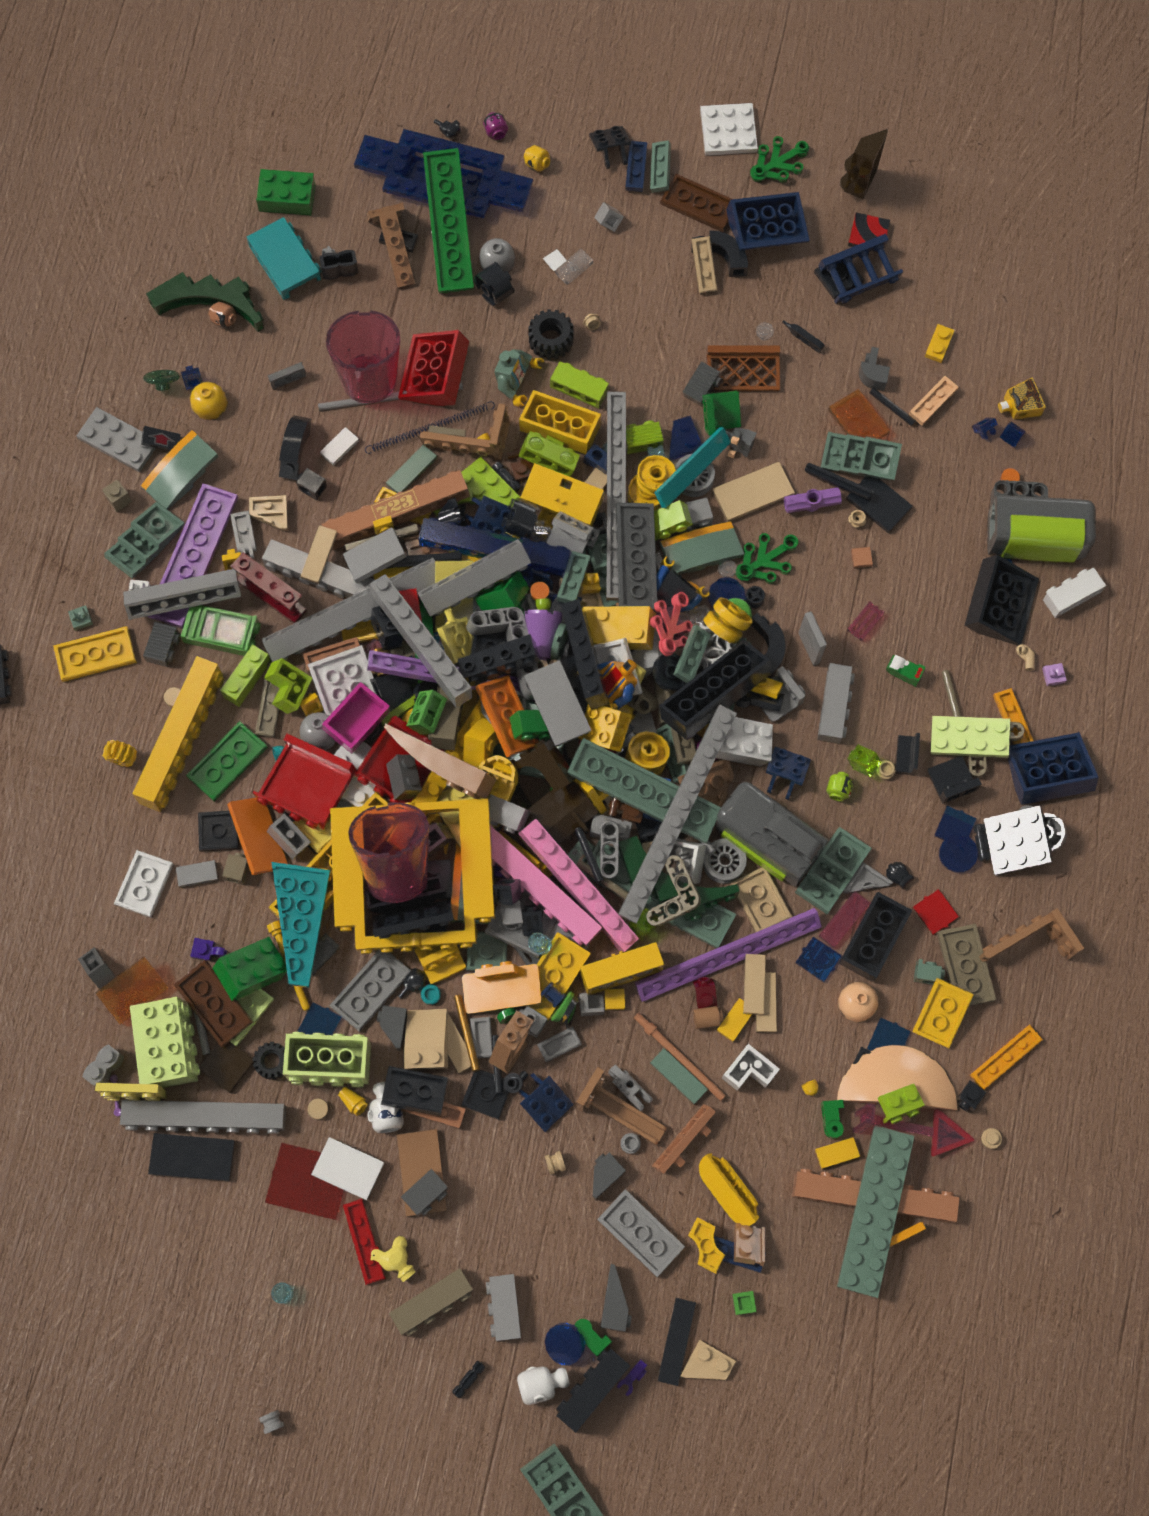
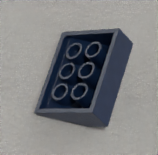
M799 192L732 199L728 204L726 211L729 225L740 250L807 243L810 241Z
M1080 732L1009 746L1008 762L1015 791L1021 805L1096 790L1099 777Z

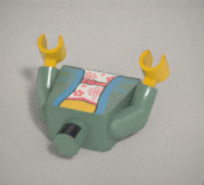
M518 349L505 350L499 355L500 360L494 372L498 389L509 399H513L514 406L521 407L524 406L522 402L527 401V397L525 395L517 396L516 393L527 372L528 363H530L533 369H542V367L538 366V362H544V359L532 358V355Z

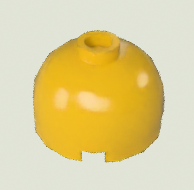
M200 383L191 392V408L200 418L206 420L216 419L219 417V414L225 412L228 404L227 397L222 388L216 383Z

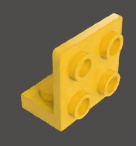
M588 705L585 717L591 732L578 737V739L582 740L585 738L598 746L621 752L632 715L606 706L591 710Z

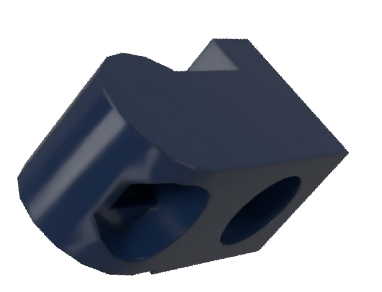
M594 444L584 456L583 463L597 468L607 475V453Z

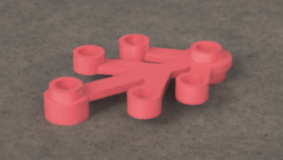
M684 592L675 594L671 599L673 605L671 617H669L664 600L654 603V609L656 612L661 613L662 618L659 615L651 617L650 625L657 629L660 638L659 650L664 656L672 655L677 647L684 648L688 638L681 636L673 640V636L680 632L688 633L693 626L689 620L677 625L681 608L689 603L688 596ZM663 622H664L665 627H666V630H667L666 633H665L664 628H663V625H662Z

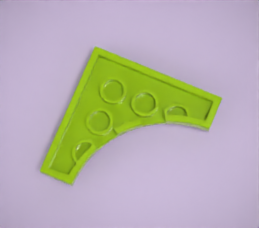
M482 457L478 458L461 472L470 497L458 501V504H477L472 501L473 497L482 500L483 496H487L505 505H509L512 498H520ZM442 508L433 511V513L436 516H438V513Z

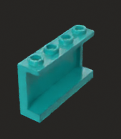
M284 217L246 237L250 249L283 300L290 297L289 291L311 279L321 280L319 265L313 263L310 251L304 249L302 239L299 235L296 236L294 234L293 225L291 222L287 223Z

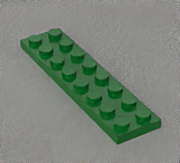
M459 149L423 152L438 292L441 294L474 289Z

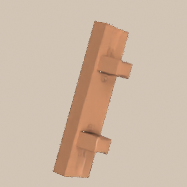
M703 1104L652 1167L663 1174L673 1163L681 1168L685 1161L679 1155L698 1133L705 1137L710 1134L711 1130L705 1124L715 1114V1111L710 1106Z

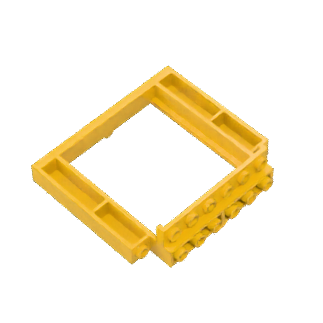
M488 798L330 808L335 927L337 929L340 928L341 932L352 931V928H355V947L357 951H361V954H372L373 950H381V953H391L393 949L401 948V952L413 951V948L421 947V950H433V946H440L441 949H452V945H460V948H471L472 944H477L478 930L476 928V920H479V923H489L491 919H496L493 895L494 879L490 803ZM459 811L465 930L391 935V937L379 939V936L366 937L361 817Z

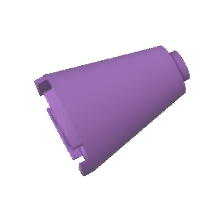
M538 609L525 611L528 633L531 634L536 642L540 660L547 661V659H551L552 643L556 630L562 622V612L554 611L552 614L548 610Z

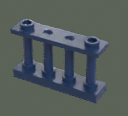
M886 234L821 260L818 265L820 271H830L840 293L834 300L835 304L842 302V304L852 300L851 297L888 282L893 284L900 280L899 277L902 275L903 270L900 269L894 272L884 250L885 244L889 240ZM875 250L878 253L888 275L878 278L869 259V252ZM859 257L862 259L871 282L862 285L852 263L854 258ZM842 263L846 265L856 287L849 291H846L836 269L837 265Z

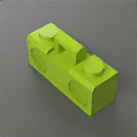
M530 431L524 440L519 457L570 477L575 470L580 454L571 448L563 447L564 442L549 435L544 438L540 433Z

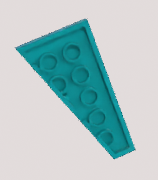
M271 862L288 982L292 986L310 988L331 872L325 869Z

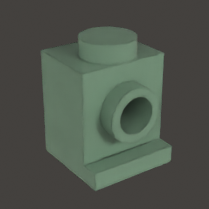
M918 959L915 965L913 982L933 985L936 977L944 979L945 969L937 966L935 962H925L924 964L923 959Z

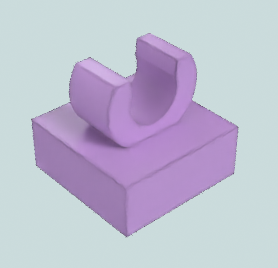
M1062 663L1042 668L1047 686L1062 684L1067 681Z

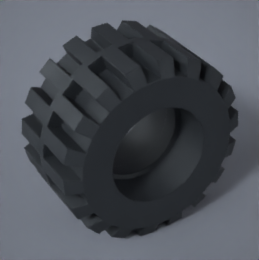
M547 309V312L543 310L540 312V315L536 314L534 320L531 319L528 328L531 350L534 349V354L536 355L540 354V358L547 357V360H551V358L557 360L559 356L564 357L565 352L569 353L570 348L573 346L574 330L571 319L566 317V314L563 312L560 314L559 310L551 312V309ZM554 330L560 336L555 339H547L542 334L545 331Z

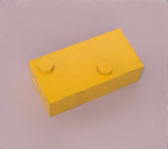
M533 390L519 418L520 431L525 433L530 431L537 432L544 438L549 435L564 442V447L583 454H587L601 426L600 413Z
M650 606L583 607L594 645L626 638L630 650H653L655 628L650 625V618L656 616V613Z

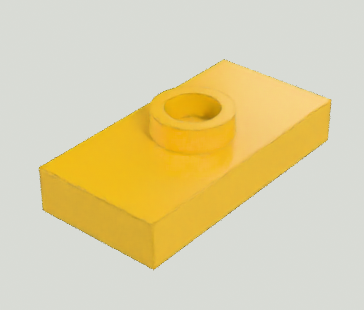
M766 678L750 691L777 699L783 688V683Z

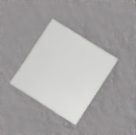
M557 249L543 258L553 271L568 262Z

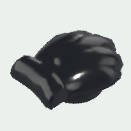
M902 862L890 863L888 869H886L887 878L893 883L898 884L902 889L914 880V877L909 874L907 867Z

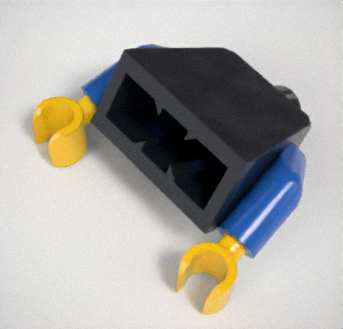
M666 556L662 560V566L656 574L657 599L664 600L667 609L669 608L672 611L671 599L675 594L684 592L688 596L689 603L681 608L680 612L694 609L703 598L710 595V592L704 595L702 589L705 586L698 589L693 587L671 568L674 560L671 564L666 563L668 557Z

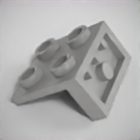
M560 511L554 517L552 522L554 526L546 545L568 556H571L572 551L583 554L594 528Z

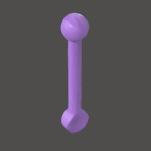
M112 1075L110 1081L112 1083L117 1082V1075ZM115 1101L116 1109L114 1110V1115L119 1117L121 1109L119 1108V1101Z

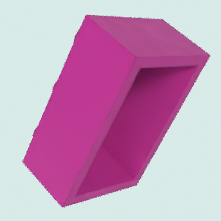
M360 682L322 723V729L349 753L353 754L390 713V706Z

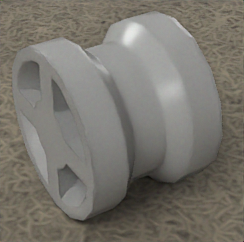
M279 1410L259 1418L260 1423L264 1425V1434L284 1427V1423L279 1419Z

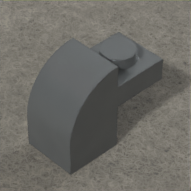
M872 347L870 353H866L865 361H861L859 378L865 386L884 391L890 367L876 364L879 348Z

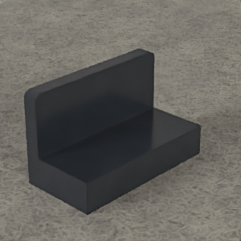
M916 733L914 737L898 735L895 763L896 774L914 775L918 769L920 733Z

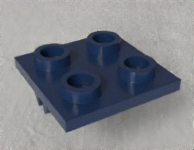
M483 496L482 500L473 497L472 501L477 503L479 508L475 517L465 513V518L471 522L469 530L494 540L502 539L506 536L507 533L504 532L501 523L504 516H508L510 512L508 505L487 496Z
M775 746L772 760L769 762L766 770L767 774L773 775L767 793H771L776 776L791 780L785 799L789 800L794 784L803 785L811 759Z
M532 1073L530 1076L539 1087L530 1095H527L521 1089L519 1093L524 1100L520 1105L538 1126L546 1132L574 1104L550 1076L542 1081Z

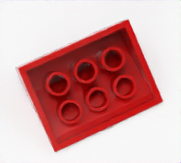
M460 330L413 334L398 395L400 400L436 406L455 405L469 346V340Z

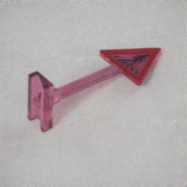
M867 1103L854 1114V1117L860 1118V1124L853 1128L855 1133L861 1134L869 1127L876 1125L931 1136L932 1157L974 1141L973 1137L939 1109L934 1110L933 1127L903 1121L895 1124L891 1122L884 1124L882 1121L884 1118L875 1114L876 1104Z

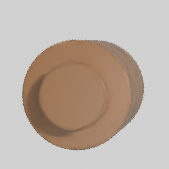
M717 1006L693 1009L696 1029L720 1026V1022L723 1021L722 1010H718Z

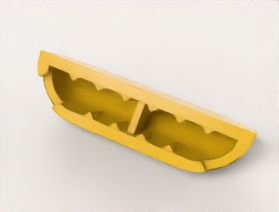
M712 1153L705 1155L699 1163V1173L705 1185L735 1223H740L743 1226L754 1224L759 1219L756 1208L758 1203L755 1197L726 1159L723 1157L719 1159L713 1156Z

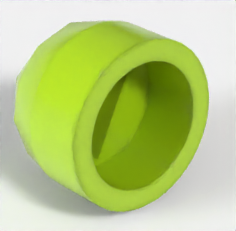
M551 599L536 600V608L538 610L549 611Z

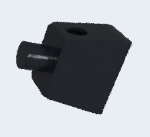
M386 675L372 678L370 682L375 694L390 706L391 712L413 696L411 688L416 687L418 679Z

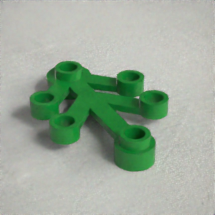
M780 136L774 137L771 161L764 165L765 156L769 153V147L765 144L760 145L758 149V163L751 168L750 176L755 182H762L766 178L779 180L781 183L787 182L789 178L787 171L797 175L803 172V164L801 162H795L794 164L784 162L795 156L805 157L808 154L809 145L805 141H800L795 145L794 149L779 157L780 148L783 146V138ZM772 169L782 170L779 173L771 172Z
M762 533L758 540L760 545L757 560L751 564V555L754 553L755 546L752 543H746L743 549L745 553L743 563L737 566L735 571L736 577L741 581H749L752 578L765 580L767 584H773L776 581V574L774 572L765 573L756 570L764 567L780 570L784 575L789 574L792 568L790 563H780L771 560L787 550H795L798 545V538L791 534L785 536L782 545L765 555L770 536L767 533ZM765 537L767 541L763 542L761 538ZM791 542L793 546L790 547L787 543ZM746 547H751L752 551H747ZM787 566L789 570L785 571L782 567ZM747 571L748 574L743 575L741 572ZM773 576L774 579L769 580L767 577Z

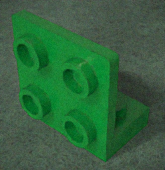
M738 391L702 395L705 432L709 436L721 427H724V429L741 427Z

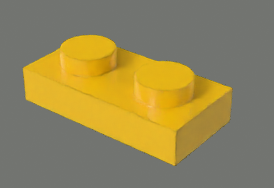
M937 324L925 357L942 363L954 330Z

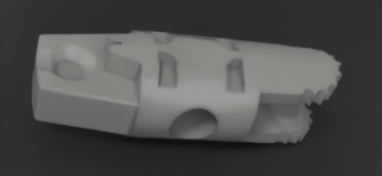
M614 1065L608 1071L614 1079L612 1081L614 1085L619 1088L639 1111L644 1109V1105L636 1097L637 1094L648 1103L653 1101V1098L626 1070L622 1071Z

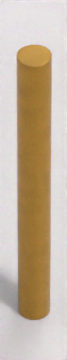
M456 995L454 1000L472 1072H478L480 1067L462 995Z

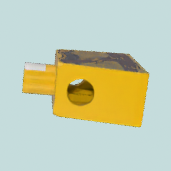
M1033 377L1008 389L1004 396L1005 401L998 403L1000 413L1010 411L1013 419L1041 416L1046 408Z

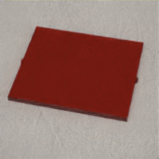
M281 1143L265 1203L336 1220L345 1190L311 1175L322 1152Z

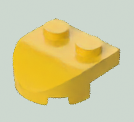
M499 755L483 760L478 768L497 779L490 794L510 802L518 783L516 767L510 760Z

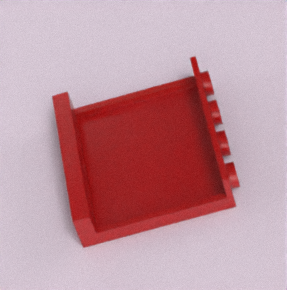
M393 716L388 721V725L431 745V740L407 727V723L399 717ZM384 728L354 775L358 777L357 781L361 784L374 788V793L376 792L379 796L383 797L384 795L390 799V804L411 803L413 799L394 800L386 766L396 755L410 754ZM415 759L422 786L431 770Z
M287 733L283 739L286 743L283 751L259 793L253 791V794L257 798L256 801L264 806L269 804L273 806L275 811L281 814L286 812L295 821L303 820L312 829L316 830L318 827L324 830L331 817L330 808L337 807L357 769L353 763Z

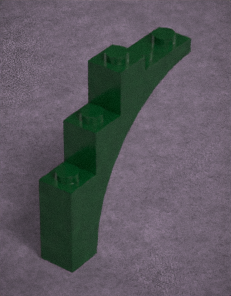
M181 272L146 293L149 303L158 316L182 306L213 305L217 302H224L233 306L236 314L248 321L257 332L264 329L262 323L264 319L259 311L256 312L253 309L254 305L250 300L249 291L251 289L246 281L242 282L239 276L222 286L220 281L214 279L211 274L194 284L190 276L186 277Z
M637 836L620 841L618 845L631 886L647 855ZM661 871L653 888L659 905L678 896L670 875ZM678 881V885L681 888H684L688 885L687 883ZM738 885L715 888L696 886L701 903L698 908L684 914L685 921L691 920V922L702 919V916L705 914L704 907L706 906L709 909L717 906L718 902L724 900L725 902H731L737 899L736 896L740 892ZM689 891L682 892V894L686 893L689 897L687 903L693 905L696 897H692Z

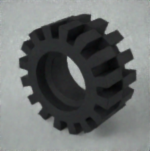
M274 1042L263 1043L264 1045L259 1046L258 1051L254 1052V1068L260 1076L268 1080H276L278 1077H283L284 1046ZM274 1053L278 1055L279 1064L275 1068H267L265 1066L264 1059L268 1054Z

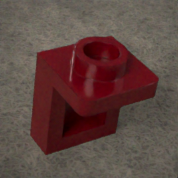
M701 977L693 981L697 1009L717 1006L716 989L713 979Z

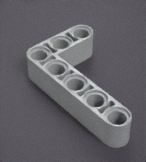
M517 607L474 612L466 625L467 631L472 635L505 632L507 642L518 638L514 634L520 637L529 635L524 614ZM537 664L515 672L521 695L527 700H533L534 698L524 678V675L529 673L525 672L524 669L531 673L538 670Z

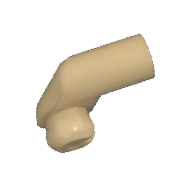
M1018 645L1016 652L1025 660V670H1035L1034 652L1026 645Z

